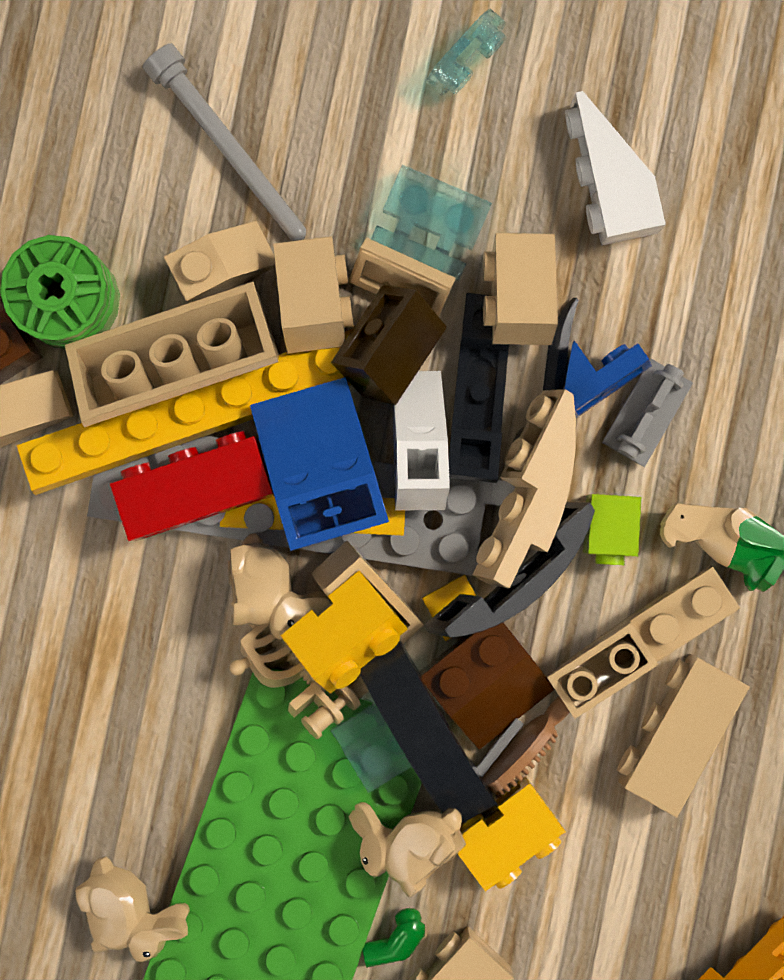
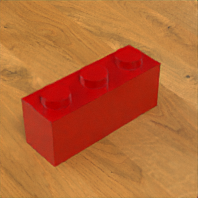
M240 431L216 439V449L199 454L197 447H191L168 455L170 464L151 470L150 464L147 462L120 471L122 480L110 483V487L128 541H139L274 496L259 439L255 436L246 438L244 431Z

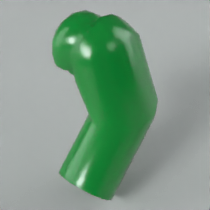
M405 908L395 915L397 927L389 938L365 943L363 955L366 968L403 961L412 955L425 936V924L421 922V913L417 909Z

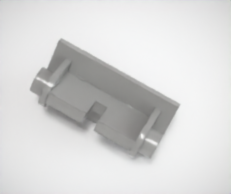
M650 359L652 367L641 374L602 442L643 467L646 466L693 382L683 377L684 372L671 364L663 366L653 359Z

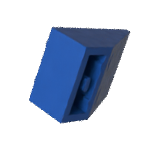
M346 377L250 405L290 551L389 522Z

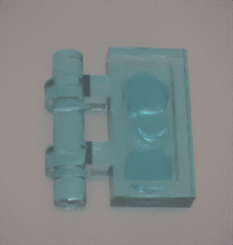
M402 164L383 208V213L399 219L395 232L377 225L371 240L455 277V280L459 281L466 263L449 256L455 243L471 251L473 250L492 203ZM414 226L440 237L435 250L409 239Z

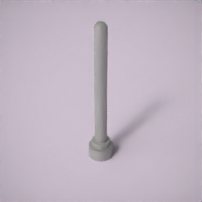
M169 43L155 51L143 64L142 68L155 84L161 83L165 89L171 88L286 235L292 241L303 240L306 236L305 226L185 76L188 71L184 66L185 59L172 43Z

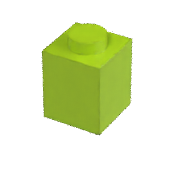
M603 494L586 495V502H590L595 512L583 542V553L595 554V564L625 565V556L638 557L642 497Z

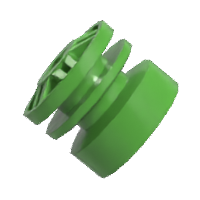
M46 235L29 240L11 255L2 272L0 294L8 316L19 329L54 348L65 349L66 344L108 331L118 316L120 293L115 276L104 262L87 246L70 237ZM53 282L61 285L65 291L64 296L60 299L53 296L52 292L48 289Z

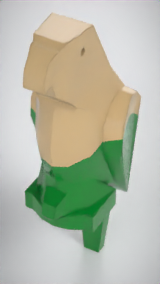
M677 503L670 506L660 523V536L669 548L674 547L676 542L683 544L695 542L717 563L742 572L744 584L749 591L757 589L764 592L768 590L771 586L775 585L784 570V535L747 508L733 509Z

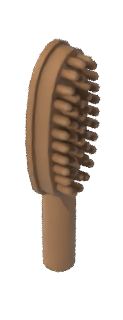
M560 696L550 704L543 715L531 720L512 738L482 778L490 792L498 796L505 794L502 789L510 792L511 789L507 784L513 787L517 786L513 779L516 778L522 781L523 777L519 773L522 772L528 775L529 771L525 767L535 768L531 761L535 760L539 763L541 759L537 754L546 755L542 748L551 749L547 742H556L555 738L558 737L555 726L570 713Z

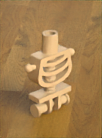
M269 623L259 626L248 624L252 630L240 641V652L244 658L232 661L229 666L230 672L233 675H241L245 669L250 667L259 682L271 688L292 684L303 677V680L307 681V685L310 686L289 703L288 712L295 718L314 702L319 708L309 717L304 716L301 719L304 727L314 738L319 739L322 736L321 732L330 724L335 723L338 725L344 720L340 710L345 705L352 710H356L361 705L359 699L368 692V689L360 674L347 687L336 689L334 692L338 698L332 702L324 693L326 690L314 681L283 639L275 638L271 634ZM276 647V652L267 655H262ZM285 662H290V666H293L285 671L271 670Z

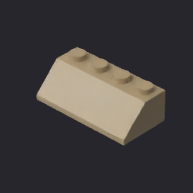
M254 282L65 345L79 415L84 427L277 363L279 357L270 324Z

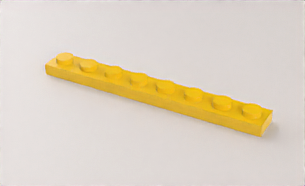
M353 329L345 332V340ZM341 347L288 354L285 352L279 354L277 363L87 427L79 423L18 444L16 446L31 491L34 495H38L253 420L251 404L344 378L331 364V361Z

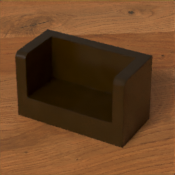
M383 285L331 361V364L343 377H346L347 381L362 397L396 405L445 332L447 326L417 290Z

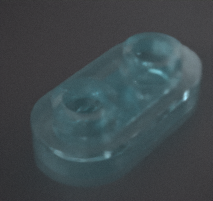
M492 9L484 12L436 64L429 74L426 83L440 96L449 90L454 95L457 94L471 79L474 72L470 67L480 56L483 55L487 59L490 58L503 44L507 37L502 32L506 22Z

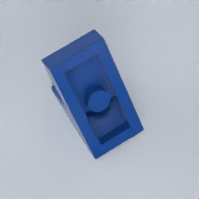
M575 340L573 341L564 389L574 395L576 418L652 367L649 358L638 343L630 349L624 344L611 351L601 360L604 367L596 372Z

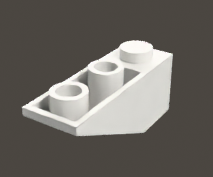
M583 91L576 92L570 105L571 109L565 111V118L570 139L578 138L582 157L576 158V170L581 187H589L592 204L586 205V215L591 234L599 233L601 246L658 234L666 224L655 176Z
M418 371L398 403L393 405L395 510H445L450 487L448 438L441 371Z

